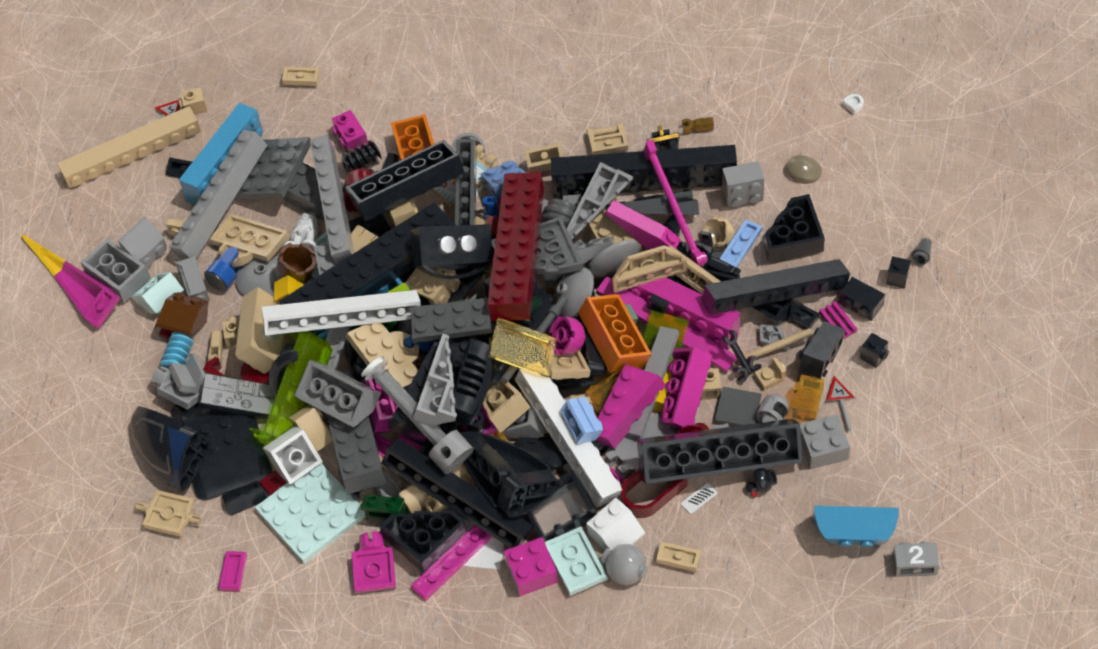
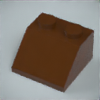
M180 292L173 293L165 299L156 321V327L190 336L207 323L208 301L202 300L200 297L185 296Z

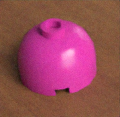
M559 316L552 322L549 333H552V340L549 339V346L553 353L572 355L578 352L585 342L583 325L577 319L567 316Z

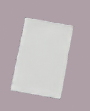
M471 522L469 523L468 531L474 526ZM492 537L463 566L500 569L504 544Z

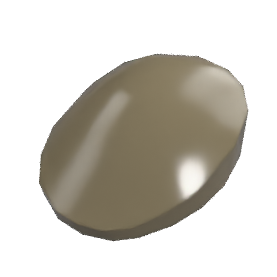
M797 155L788 161L789 175L794 180L812 182L821 177L822 168L813 158Z

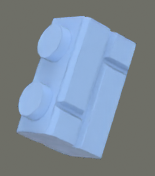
M586 397L569 399L560 409L577 444L595 441L602 433V423L595 416L593 406L588 403Z

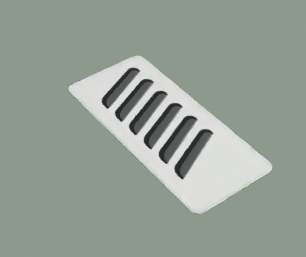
M706 483L681 502V505L692 514L717 495L718 492L709 483Z

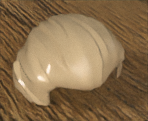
M722 216L709 219L701 230V233L703 231L711 233L714 248L728 245L732 241L735 232L732 223Z

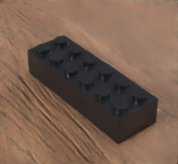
M444 139L347 186L346 190L354 208L367 221L374 219L381 213L392 210L402 203L408 202L418 195H423L427 191L439 187L465 172L459 154Z

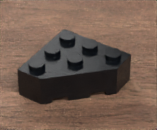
M810 195L792 197L788 201L786 208L781 211L774 221L771 229H768L765 233L764 250L768 262L771 263L824 252L825 237Z
M451 509L443 510V512L414 511L412 514L392 513L379 526L384 540L423 573L467 533L466 521Z

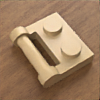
M623 123L600 129H587L592 155L628 150Z

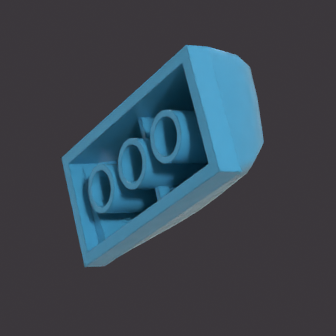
M814 506L813 522H816L818 531L827 543L839 544V546L849 547L852 544L860 545L861 547H872L873 545L886 543L895 531L899 517V508Z

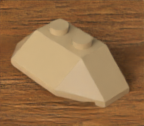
M665 245L627 256L612 279L613 292H620L687 271V259Z

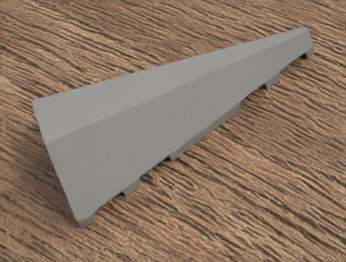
M600 162L567 227L571 240L632 181L633 176L618 169L615 170Z

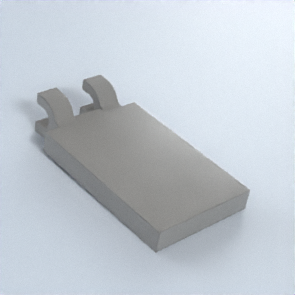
M656 413L649 418L642 438L677 434V432L671 426L661 423L662 417ZM626 435L616 448H612L611 451L605 454L607 458L605 463L610 467L619 460L624 463L618 467V474L624 480L639 469L637 439L642 438Z

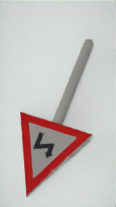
M179 100L155 107L156 110L163 114L158 119L179 111L180 104Z
M834 376L827 402L839 401L847 430L851 431L843 400L855 399V397Z

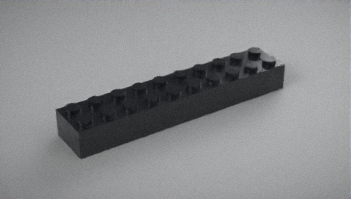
M735 145L656 151V156L671 190L722 186V168L737 166ZM644 151L550 158L554 198L578 194L583 196L600 162L615 170L618 169L633 176L632 181L619 193L663 190L651 161L646 159Z
M433 202L278 301L279 305L372 295L414 268L411 229L457 225ZM316 330L301 331L298 334L304 339Z

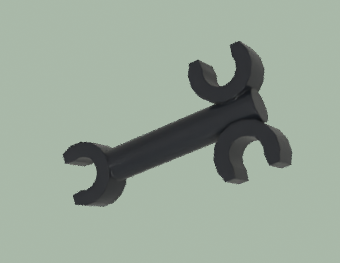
M729 330L731 338L728 339L727 336H722L721 340L723 343L730 345L741 367H735L732 372L736 374L741 372V376L737 381L744 382L753 370L757 371L762 366L761 364L753 366V361L757 359L756 356H749L746 360L736 342L738 339L737 332Z

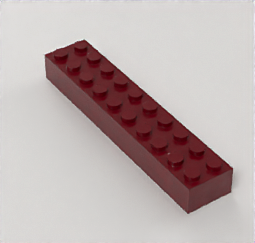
M541 172L504 174L487 304L491 321L530 320L544 196Z

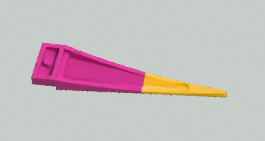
M21 235L59 282L82 316L94 327L100 328L121 298L108 286L29 237Z

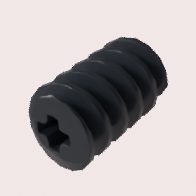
M369 140L368 145L362 143L361 148L359 146L355 147V151L349 149L348 154L343 152L341 160L346 172L349 174L351 168L355 170L358 165L364 168V162L370 166V159L376 163V157L378 156L381 160L382 157L377 145L372 140Z

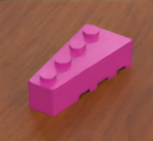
M695 347L674 348L672 354L673 363L669 364L668 371L671 372V378L666 384V389L669 393L664 399L661 423L678 430L686 425H693L695 423L697 408L700 405L701 394L706 384V376L711 366L712 355Z
M625 364L597 418L601 421L603 429L596 439L598 443L612 448L617 447L630 431V426L634 421L639 420L643 415L642 412L647 405H651L655 400L656 394L666 387L659 375Z

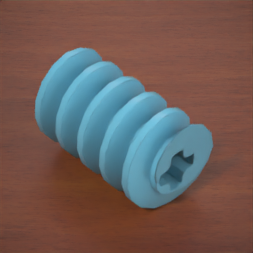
M172 332L159 367L169 368L171 363L185 365V359L189 357L190 346H193L194 341L182 333Z

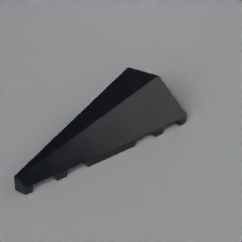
M683 189V192H673L682 214L699 215L698 200L693 198L692 190ZM665 194L637 198L630 202H619L640 214H674ZM607 204V205L605 206V209H606V210L608 209V207L610 206V204Z

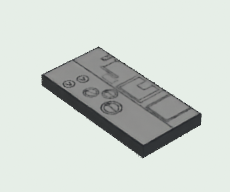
M205 373L199 407L277 421L279 405L271 393L270 384Z

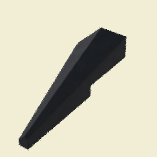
M705 268L707 272L721 282L740 278ZM794 298L752 307L776 323H781L788 320Z

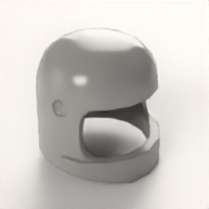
M767 395L755 414L757 421L762 423L784 420L783 417L789 413V403L781 395Z

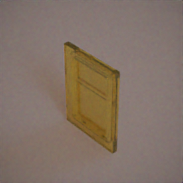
M498 318L492 337L489 357L548 378L557 339Z

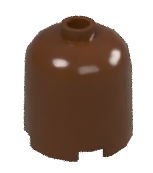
M288 243L283 246L276 265L275 275L277 280L289 275L304 285L308 283L317 263L313 249L304 243H300V245Z

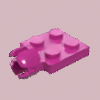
M372 531L373 541L370 540L368 532L361 534L359 537L360 549L352 552L355 593L397 588L393 548L384 546V538L380 532Z

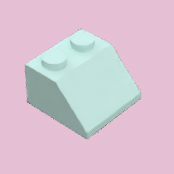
M170 272L158 273L133 294L131 298L150 314H160L165 299L173 293H181L184 289Z

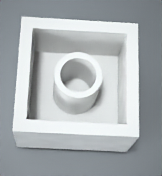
M294 426L263 448L277 472L288 484H292L323 462L304 430L297 426Z

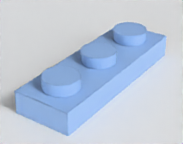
M746 219L720 259L729 263L731 267L738 268L761 234L762 226Z

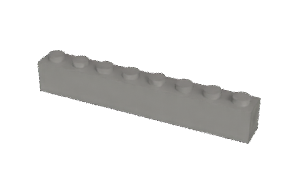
M243 130L197 204L193 207L192 212L174 237L169 248L182 260L194 256L197 259L267 147V144L255 131Z
M326 134L311 139L310 144L331 256L336 264H338L355 252L335 149Z

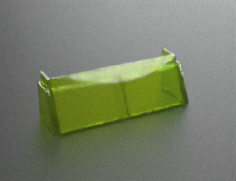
M309 331L289 333L296 340L293 350H298V361L287 365L264 431L249 427V430L254 433V437L265 446L293 428L294 426L289 417L305 406L310 405L295 397L309 360L324 363L325 365H328L333 351L331 344Z

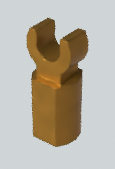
M713 117L694 120L683 119L682 126H688L683 127V134H689L692 131L714 130Z

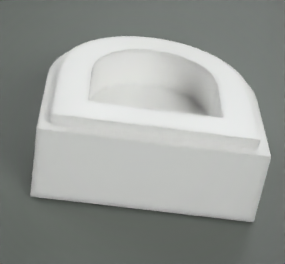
M851 94L842 100V105L853 115L863 108L864 100L858 94Z

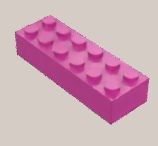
M666 277L628 289L648 302L652 294L668 301L667 314L726 350L730 349V345L723 343L721 337L727 336L730 339L729 330L736 331L738 336L740 334L739 312L732 310L711 314L701 300L702 294Z

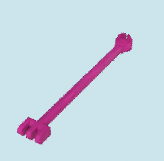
M647 140L644 148L645 157L651 161L691 251L692 261L699 266H703L707 263V256L705 252H701L699 248L697 249L656 156L657 148L653 140Z

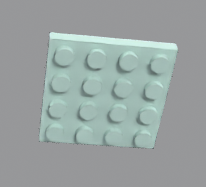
M322 463L292 484H285L255 507L258 514L303 564L365 518V511L361 510V505L356 500H353L351 494H347L346 489Z

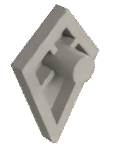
M779 324L760 325L761 344L768 345L785 338ZM789 345L780 349L789 350Z

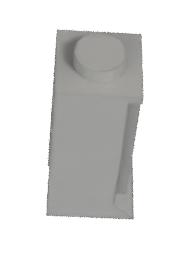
M195 256L175 262L178 273L182 275L188 296L200 297L202 300L210 301Z

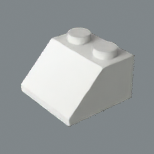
M617 498L613 499L587 522L588 536L604 550L607 548L612 550L620 544L634 545L645 535V531L630 509Z

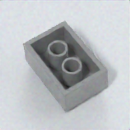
M108 238L80 262L85 273L111 288L121 298L120 300L123 303L151 279L143 263Z

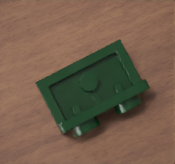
M365 495L360 506L361 510L365 511L366 519L385 521L392 513L399 514L402 512V514H406L404 498Z

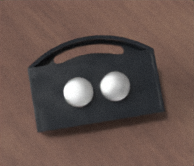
M490 224L417 227L411 229L414 268H418L428 275L447 280L461 279L475 275L493 263ZM468 266L473 267L472 271L461 275H443L433 270L434 267L444 270H458Z

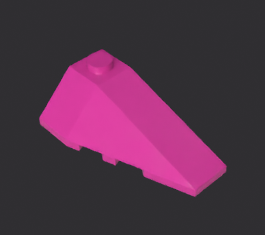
M615 200L612 201L605 212L647 250L664 245L666 247L671 245L676 249L681 240L667 227Z

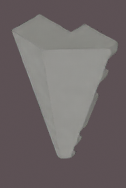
M442 334L413 420L430 426L455 421L457 416L453 395L454 382L452 363H450L449 335Z

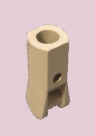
M222 331L211 332L208 361L216 356L219 358L220 363H222L224 339Z

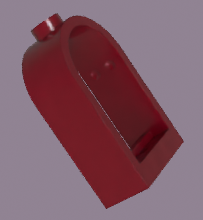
M638 469L623 482L621 502L630 509L635 518L650 517L687 487L688 478L672 480L673 485L651 503L636 505L631 503L626 495L642 481Z

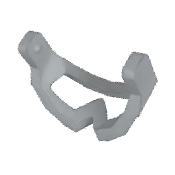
M463 133L457 136L451 146L455 150L456 140L475 139L483 147L484 142L474 133Z

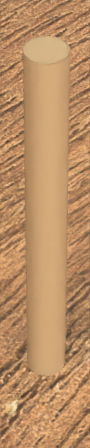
M808 328L748 352L744 356L746 360L752 355L756 357L762 356L812 336V331Z

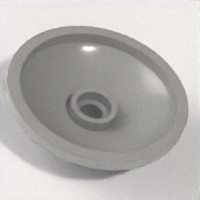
M624 240L615 243L596 255L590 262L588 269L594 277H614L624 258L639 253L640 245L635 240Z
M274 255L269 262L253 258L249 263L240 266L235 279L239 292L244 296L259 287L274 297V282L278 281L275 272L279 256Z
M583 267L584 269L568 272L558 282L554 291L553 305L557 303L561 296H565L568 300L561 309L560 317H578V311L585 299L591 297L594 280L589 269Z

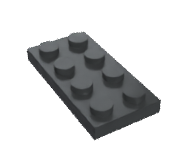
M488 298L411 307L413 343L441 340L442 334L449 335V338L492 333L491 318L487 305Z

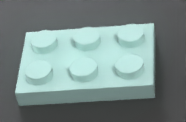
M578 527L545 542L554 566L570 596L608 580L607 574L582 527Z

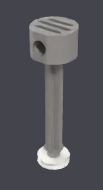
M384 356L376 358L364 369L361 376L366 377L365 381L375 377V383L386 392L434 445L429 453V457L445 474L454 471L471 455L474 448L457 430L446 435L438 425L430 426L413 420L418 405L417 402L394 379L388 370H384L388 363L387 360L383 361Z

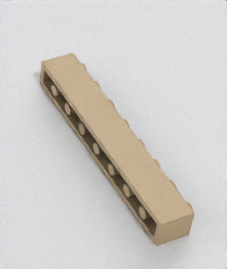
M189 106L57 164L70 189L201 132L196 116Z

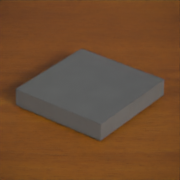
M723 387L715 423H728L729 426L755 424V414L760 406L762 394Z

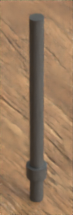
M561 296L557 303L548 310L546 318L501 377L503 383H508L552 321L561 314V309L568 301L565 296Z

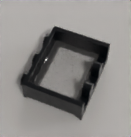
M574 471L562 475L558 479L560 481L558 491L542 505L527 513L539 538L542 537L544 542L578 527L586 526L587 522L597 514Z

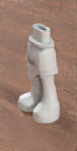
M314 212L303 213L299 217L291 235L292 241L285 242L283 246L288 243L298 245L304 243L315 252L314 247L317 245L314 240L317 238L318 220Z

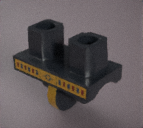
M661 125L657 126V132L651 133L652 138L647 139L653 140L657 150H662L661 147L667 146L668 149H679V132L670 134V130H663Z

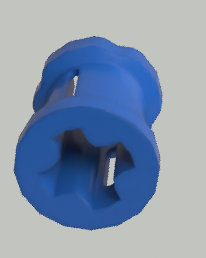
M487 196L483 198L485 219H487L488 215L499 217L498 197Z

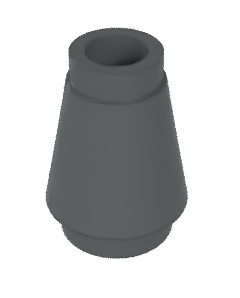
M922 238L912 252V260L915 264L925 265L929 262L932 245L930 239Z

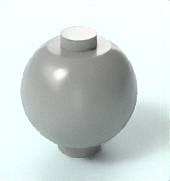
M620 544L612 550L607 548L601 558V563L606 565L608 576L620 585L635 584L641 578H644L648 571L643 552L631 544Z

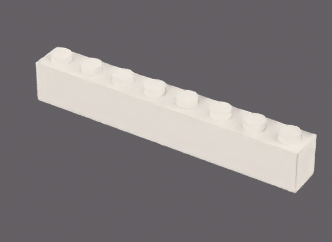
M417 290L264 306L261 307L262 322L265 335L409 320L411 319V307L420 306V299Z
M540 362L520 369L515 378L516 383L595 506L598 508L617 498L622 491L619 481L614 478L608 464L603 461L599 450L594 447L591 441L577 444L560 412L566 400L562 398L556 384L551 381L547 370L542 367Z

